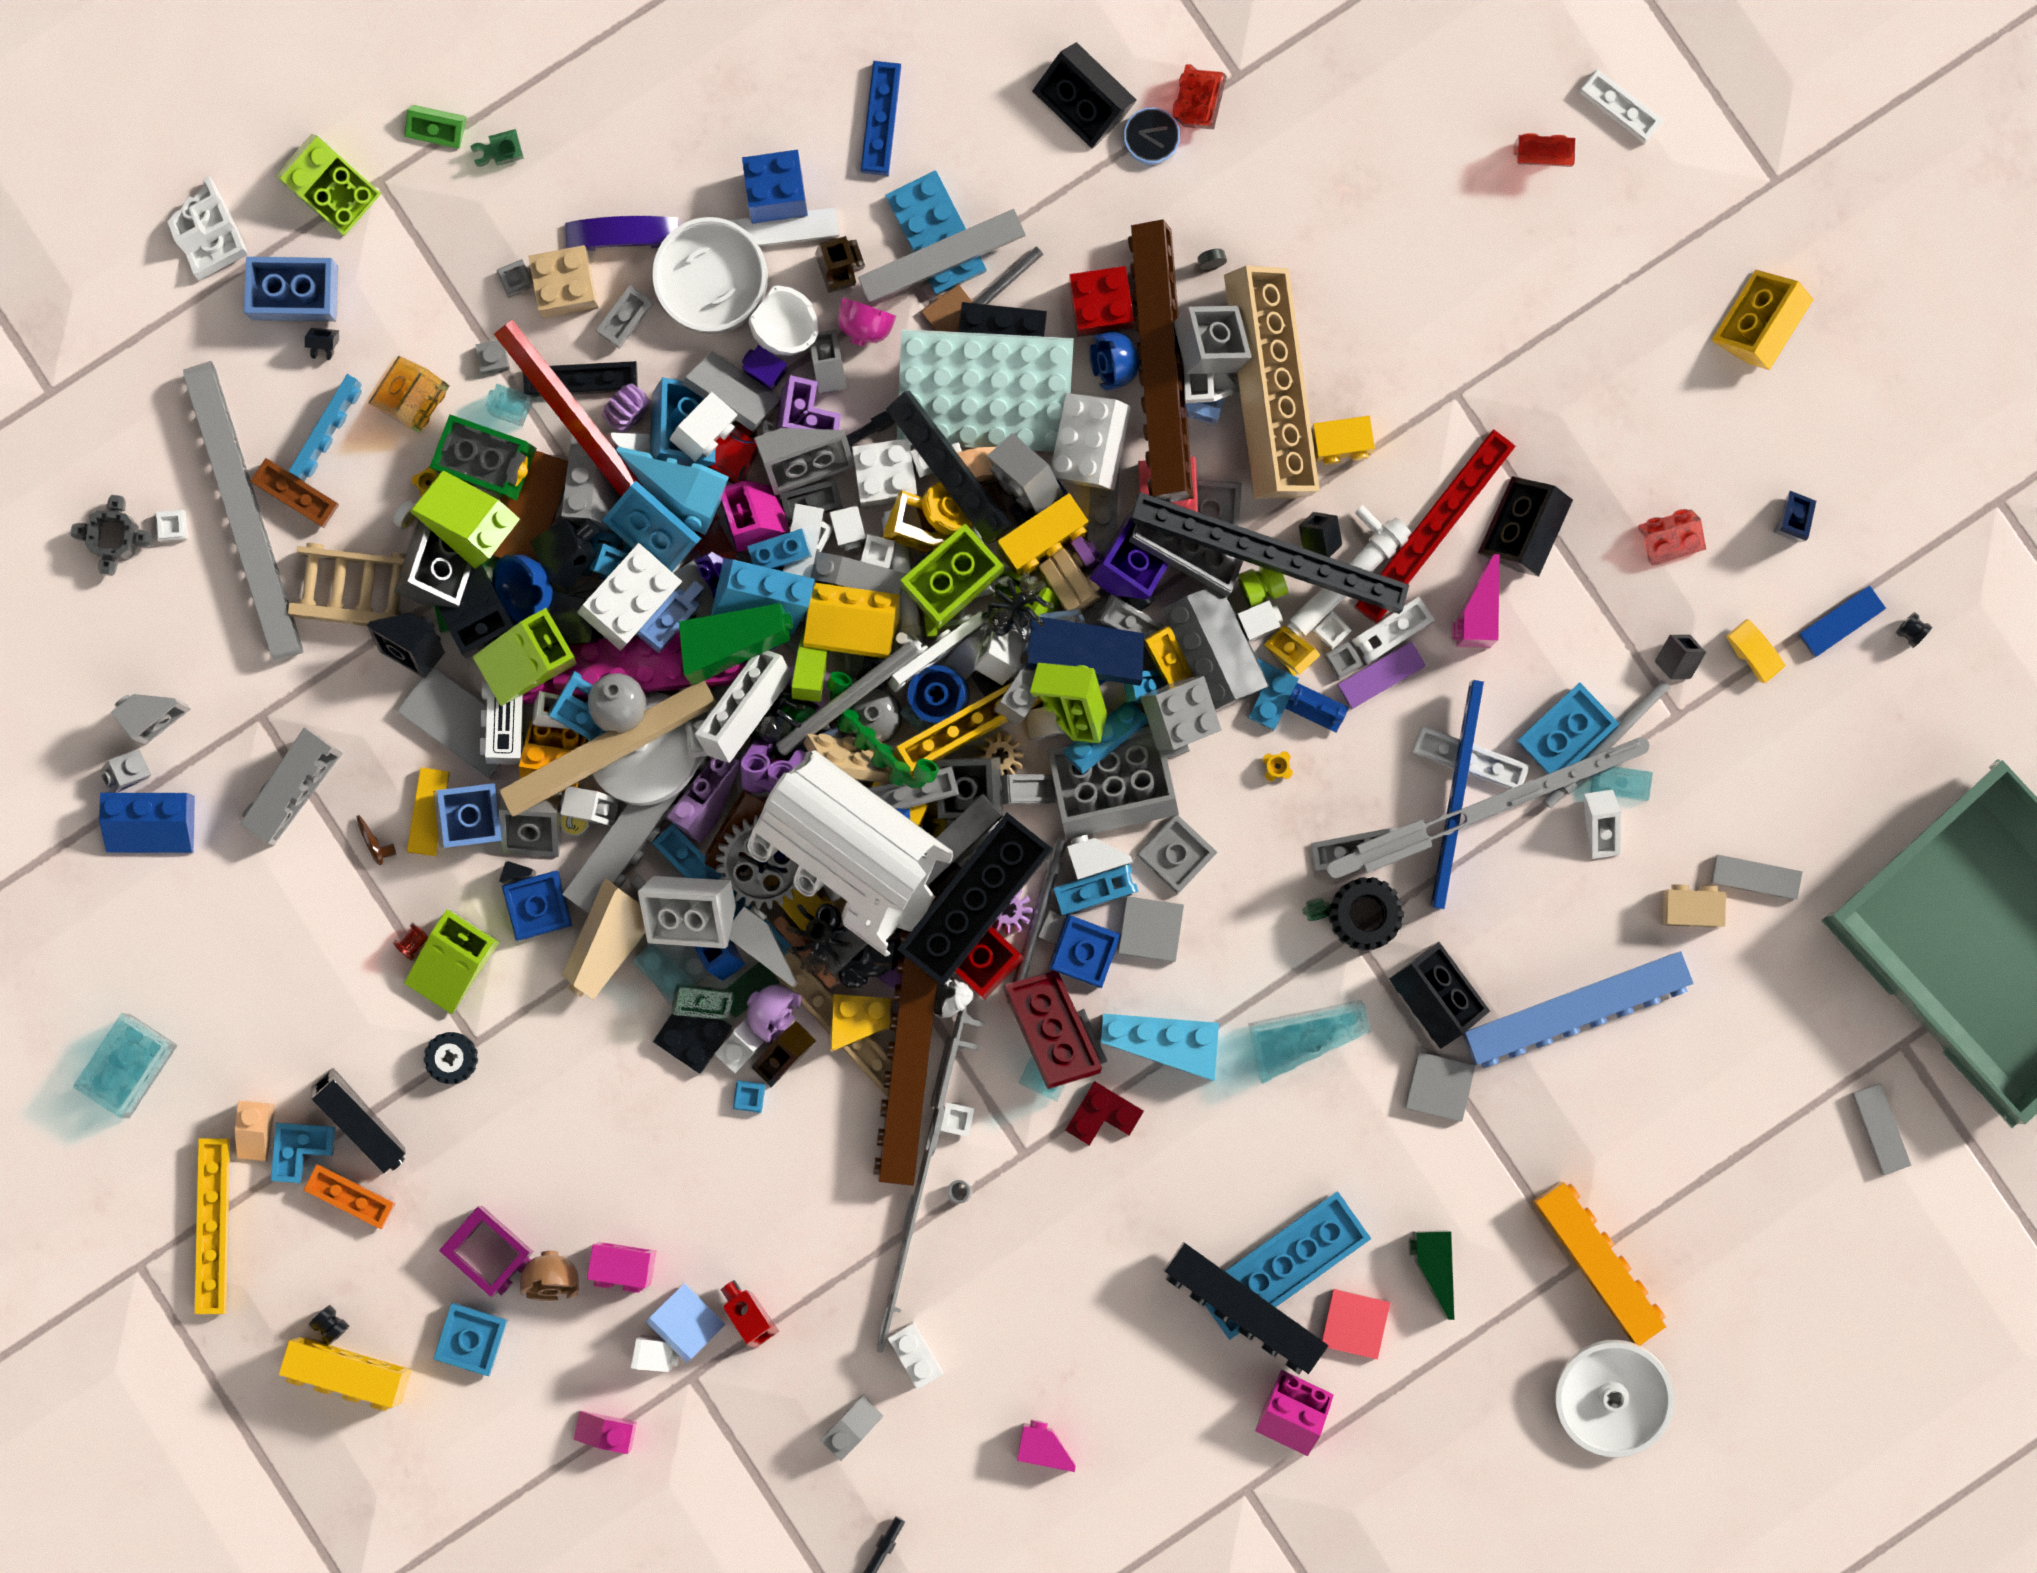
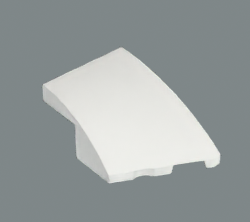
M210 176L203 180L204 186L195 197L189 196L183 203L182 208L176 211L167 221L175 243L186 254L193 275L198 280L248 255L234 220Z

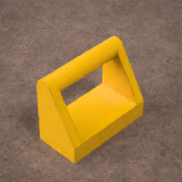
M900 490L886 523L883 538L928 553V551H934L947 540L948 535L938 530L935 533H931L902 523L905 505L908 504L923 509V497Z

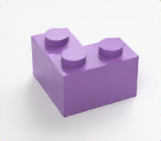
M790 375L781 391L776 430L780 428L839 430L841 414L814 407L817 381Z

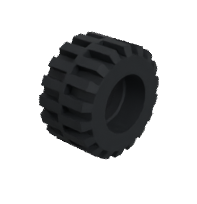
M1361 877L1348 882L1335 893L1329 907V922L1332 924V931L1334 934H1337L1343 944L1346 943L1353 949L1367 951L1380 948L1396 937L1398 930L1401 929L1403 924L1401 923L1404 917V911H1402L1401 906L1403 903L1397 896L1398 892L1388 886L1389 883L1379 881L1378 878ZM1358 898H1373L1381 906L1383 912L1382 922L1374 930L1362 931L1352 923L1349 911L1353 902Z

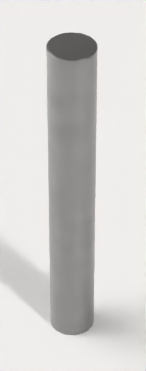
M1037 246L1034 247L973 303L988 305L1043 256L1042 251Z

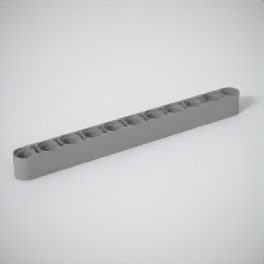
M208 361L183 369L187 388L272 658L276 662L303 653V646L294 617L288 614L289 601L215 366L212 361Z

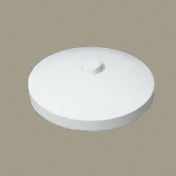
M659 692L644 693L647 700L645 711L670 698V696ZM682 724L593 773V776L607 793L619 801L638 806L653 805L670 799L688 784L698 767L700 757L689 758L685 725Z
M1604 1340L1582 1348L1567 1361L1558 1377L1555 1402L1558 1417L1563 1428L1579 1446L1601 1456L1626 1457L1644 1451L1663 1435L1672 1418L1674 1391L1666 1369L1650 1351L1628 1341Z

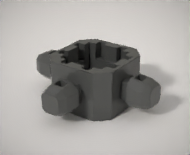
M111 495L108 498L106 506L109 509L108 512L97 510L89 516L88 524L75 523L71 526V536L76 540L86 541L85 545L90 552L98 557H102V560H99L98 569L100 574L113 576L116 573L118 565L115 562L116 559L128 560L135 554L136 546L138 548H148L153 545V534L148 531L139 530V526L134 519L122 513V511H125L126 501L123 496ZM104 522L124 523V526H126L123 539L125 541L124 545L121 544V549L100 548L98 544L101 534L100 526L103 527Z

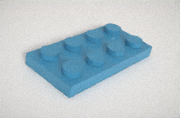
M936 170L885 195L913 252L966 230ZM979 256L927 280L935 296H938L953 289L958 284L961 285L987 272V269Z

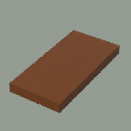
M536 450L517 501L503 496L500 497L499 501L520 520L493 553V557L500 559L504 555H526L539 563L530 541L553 525L565 491L568 461Z

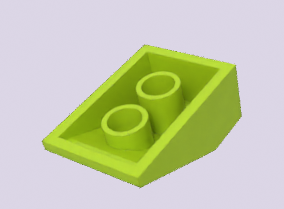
M444 470L410 510L413 515L475 569L490 559L520 520L498 499Z

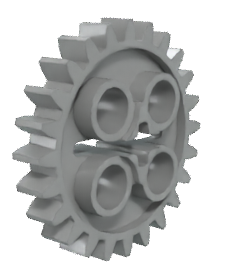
M754 815L753 824H749L744 818L742 829L734 824L732 826L734 835L724 834L728 844L719 843L718 847L724 854L716 855V861L724 864L718 865L716 872L725 873L719 880H731L732 889L736 891L735 901L745 897L746 907L750 905L751 901H756L757 909H760L762 902H766L768 908L772 909L773 900H777L782 906L783 896L786 895L789 899H794L792 889L797 890L794 885V877L799 865L789 857L780 860L773 855L768 859V864L765 863L763 867L758 866V860L751 856L746 845L759 819L757 815ZM739 852H744L752 858L744 856L741 857L739 856ZM740 865H748L752 868V872L747 876H741L736 872V869ZM776 867L787 868V872H782ZM768 875H776L780 879L774 886L766 885L763 880Z

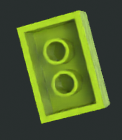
M965 523L900 580L901 588L940 629L1004 573V565Z

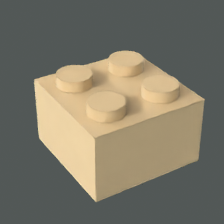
M585 245L528 256L538 311L542 318L599 308L589 253Z

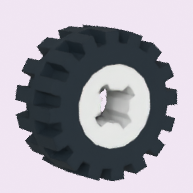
M456 1032L439 1034L434 1039H431L428 1047L425 1048V1057L423 1058L426 1064L425 1068L433 1079L441 1083H460L467 1080L476 1070L478 1051L472 1040L463 1034Z

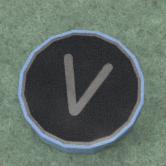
M1144 108L1137 111L1128 120L1124 129V144L1128 152L1136 161L1146 165H1157L1167 160L1176 152L1180 142V129L1176 119L1160 108Z

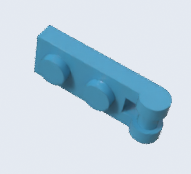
M1130 864L1053 888L1061 915L1070 914L1139 892L1136 883L1133 884ZM1119 877L1122 888L1114 890L1111 879Z

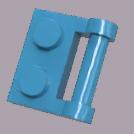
M573 671L548 716L591 741L607 731L602 730L594 723L588 710V705L572 696L575 688L588 695L592 684L581 678V674Z

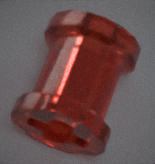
M414 922L410 924L411 929L399 941L395 940L393 942L394 946L411 961L414 959L416 951L429 937Z

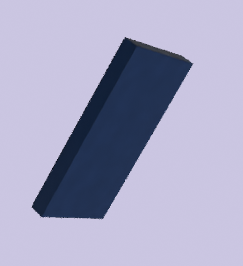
M1039 616L1036 620L1032 617L1030 618L1027 653L1028 669L1036 670L1037 663L1066 666L1084 665L1094 668L1098 680L1141 685L1144 633Z

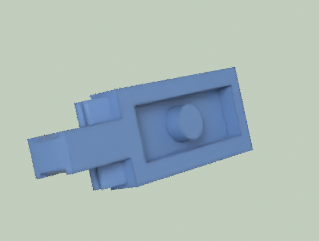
M694 581L685 592L681 589L677 592L674 591L637 632V636L660 653L680 631L679 621L689 620L696 613L700 606L696 601L703 594L702 590L704 587Z

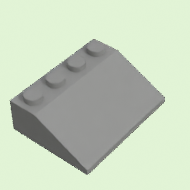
M1150 727L1139 729L1084 774L1064 756L1063 750L1071 744L1047 749L1066 839L1179 815L1165 750H1157Z

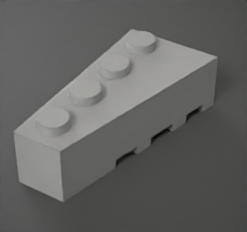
M303 728L271 778L260 789V794L255 802L249 804L242 814L244 819L241 824L268 844L275 845L343 753L316 733Z

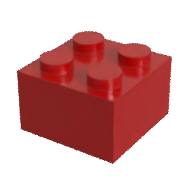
M1126 266L1069 274V287L1077 337L1133 329L1134 316Z
M991 927L955 973L981 998L986 1000L1022 962L1024 957Z

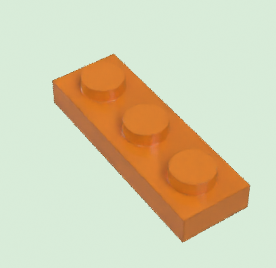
M316 1164L303 1190L379 1229H383L396 1204L320 1164Z

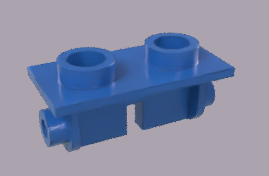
M1299 683L1296 684L1285 709L1337 733L1349 708Z

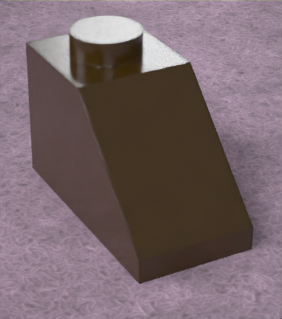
M795 1021L775 1039L751 1068L770 1087H773L804 1056L816 1040Z

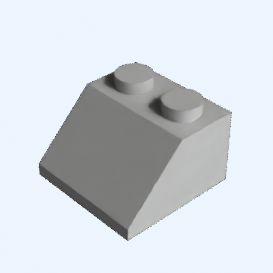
M133 694L119 699L115 703L116 708L111 711V714L131 739L147 745L191 710V708L175 698Z
M562 791L514 817L509 812L502 797L499 807L502 838L501 853L559 857L561 841L560 801Z

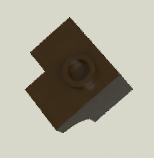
M844 236L819 243L815 252L828 293L855 286L854 271L864 269L865 267L856 239L848 241L847 237Z

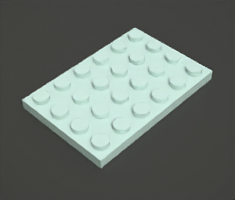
M902 329L899 396L904 391L910 390L951 445L959 443L960 447L968 448L997 447L1013 433L1033 451L1054 452L1066 393H1071L1073 338ZM898 427L897 440L907 439V437Z

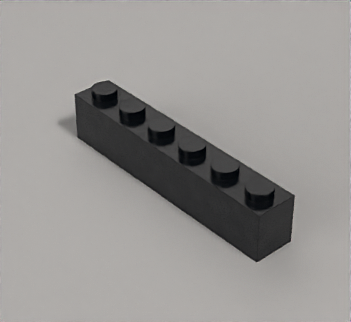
M1182 1242L1163 1270L1168 1274L1166 1277L1168 1282L1178 1289L1182 1285L1192 1291L1189 1297L1202 1306L1208 1302L1216 1308L1213 1314L1226 1323L1230 1319L1240 1325L1237 1331L1248 1339L1252 1340L1254 1336L1264 1342L1261 1347L1273 1357H1276L1278 1353L1288 1359L1285 1365L1299 1375L1302 1370L1309 1374L1329 1346L1185 1242Z

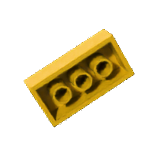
M298 1337L289 1340L279 1375L286 1377L285 1382L297 1386H303V1383L314 1385V1391L324 1394H331V1391L342 1394V1399L355 1403H359V1400L371 1402V1408L387 1411V1408H393L402 1403L412 1369L332 1345L328 1346L325 1343L305 1337Z

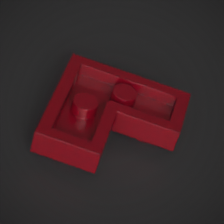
M1094 1081L1065 1131L1089 1146L1104 1121L1130 1136L1144 1110Z

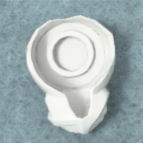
M951 977L944 987L937 983L934 1016L948 1018L962 1011L974 998L972 988L954 977Z

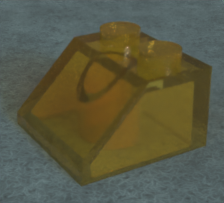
M398 356L368 403L402 425L420 433L422 428L429 423L430 416L437 405L445 398L446 391L450 385L427 368Z

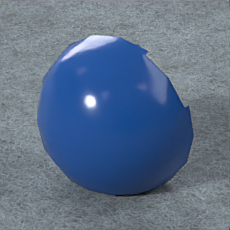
M504 555L496 562L492 573V584L514 625L544 608L549 609L552 602L553 588L540 563L526 555Z

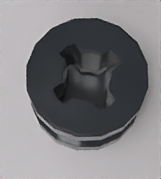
M1913 612L1895 633L1899 637H1905L1908 640V645L1914 648L1926 637L1932 626L1929 623H1923L1919 615Z

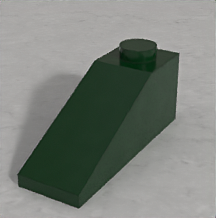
M1413 1231V1238L1408 1240L1409 1255H1414V1261L1444 1317L1448 1320H1455L1451 1231Z

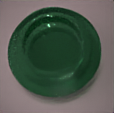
M1316 898L1307 901V906L1302 909L1303 915L1307 916L1308 921H1316L1330 915L1329 909L1331 905L1330 902H1324L1323 898Z

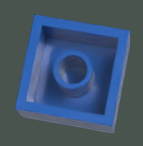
M798 149L742 157L748 208L752 224L808 216Z

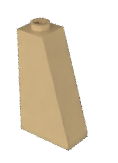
M607 878L600 887L562 974L570 982L567 986L568 989L579 997L586 994L593 1000L646 933L640 903Z

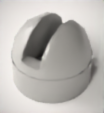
M955 1180L948 1187V1197L954 1203H965L971 1198L972 1188L964 1180ZM961 1185H965L963 1198L959 1199Z

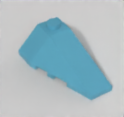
M617 447L616 452L650 494L692 531H697L703 535L706 534L718 511L729 478L728 476L700 464L693 463L691 467L679 465L677 459L667 458L666 461L654 459L650 453Z

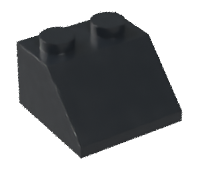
M405 613L373 620L366 625L380 653L424 679L445 654L440 642L441 638L434 630L435 625L424 616L418 618L411 613Z

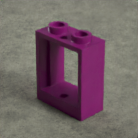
M478 1206L439 1250L490 1297L495 1296L497 1293L502 1296L513 1284L510 1278L516 1271L520 1274L523 1272L526 1264L531 1260L529 1258L530 1255L534 1252L483 1206ZM483 1222L520 1253L493 1284L489 1283L456 1253Z

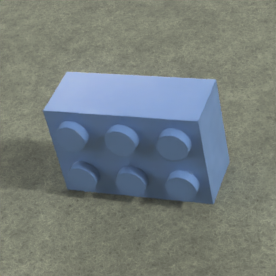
M246 257L244 313L251 320L336 322L338 265L332 258Z

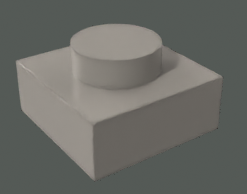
M498 340L475 344L482 374L510 369L507 351Z

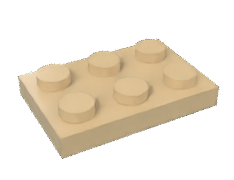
M827 734L806 735L803 744L808 752L817 751L854 779L890 783L888 779L891 772L888 766L886 768H879L873 765L871 759L874 752L871 749L867 751L858 749L854 745V738H836Z

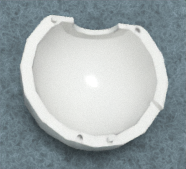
M774 286L749 318L748 323L753 337L762 348L776 355L791 356L804 352L815 342L819 333L818 319L812 308L813 304L802 293L793 288Z

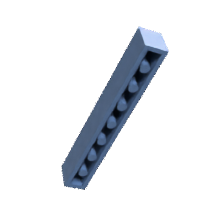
M1675 952L1475 1027L1465 1032L1462 1036L1473 1064H1482V1067L1486 1068L1499 1063L1498 1057L1509 1054V1057L1513 1058L1526 1053L1525 1047L1536 1044V1047L1540 1048L1553 1043L1552 1037L1561 1033L1564 1038L1580 1033L1579 1027L1589 1023L1591 1028L1607 1022L1606 1017L1616 1013L1619 1018L1633 1013V1006L1643 1003L1645 1008L1660 1003L1659 997L1670 993L1671 998L1688 992L1686 987L1694 983L1682 952Z

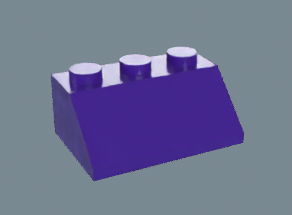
M1131 511L1122 522L1089 579L1111 595L1149 599L1169 564L1129 542L1136 525L1129 522L1132 515Z

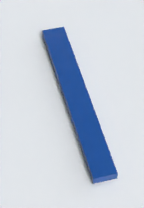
M1472 680L1469 682L1446 814L1460 810L1463 806L1484 681ZM1461 813L1445 819L1444 831L1459 825ZM1455 830L1450 835L1442 836L1431 905L1434 908L1445 909L1458 830Z

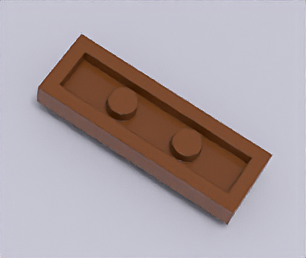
M267 458L264 459L250 481L322 528H325L339 506L337 502Z

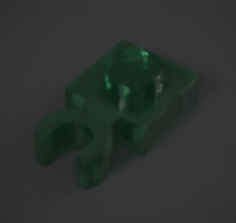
M516 129L488 136L490 141L488 145L474 143L470 146L472 152H484L482 158L474 160L478 167L487 165L490 159H495L497 166L524 159Z

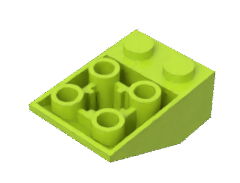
M314 134L307 138L275 175L292 193L343 236L347 234L381 195L375 187L320 137Z
M546 608L519 622L472 656L500 706L577 665L575 657Z
M446 909L430 933L404 984L453 1015L500 941L455 912Z

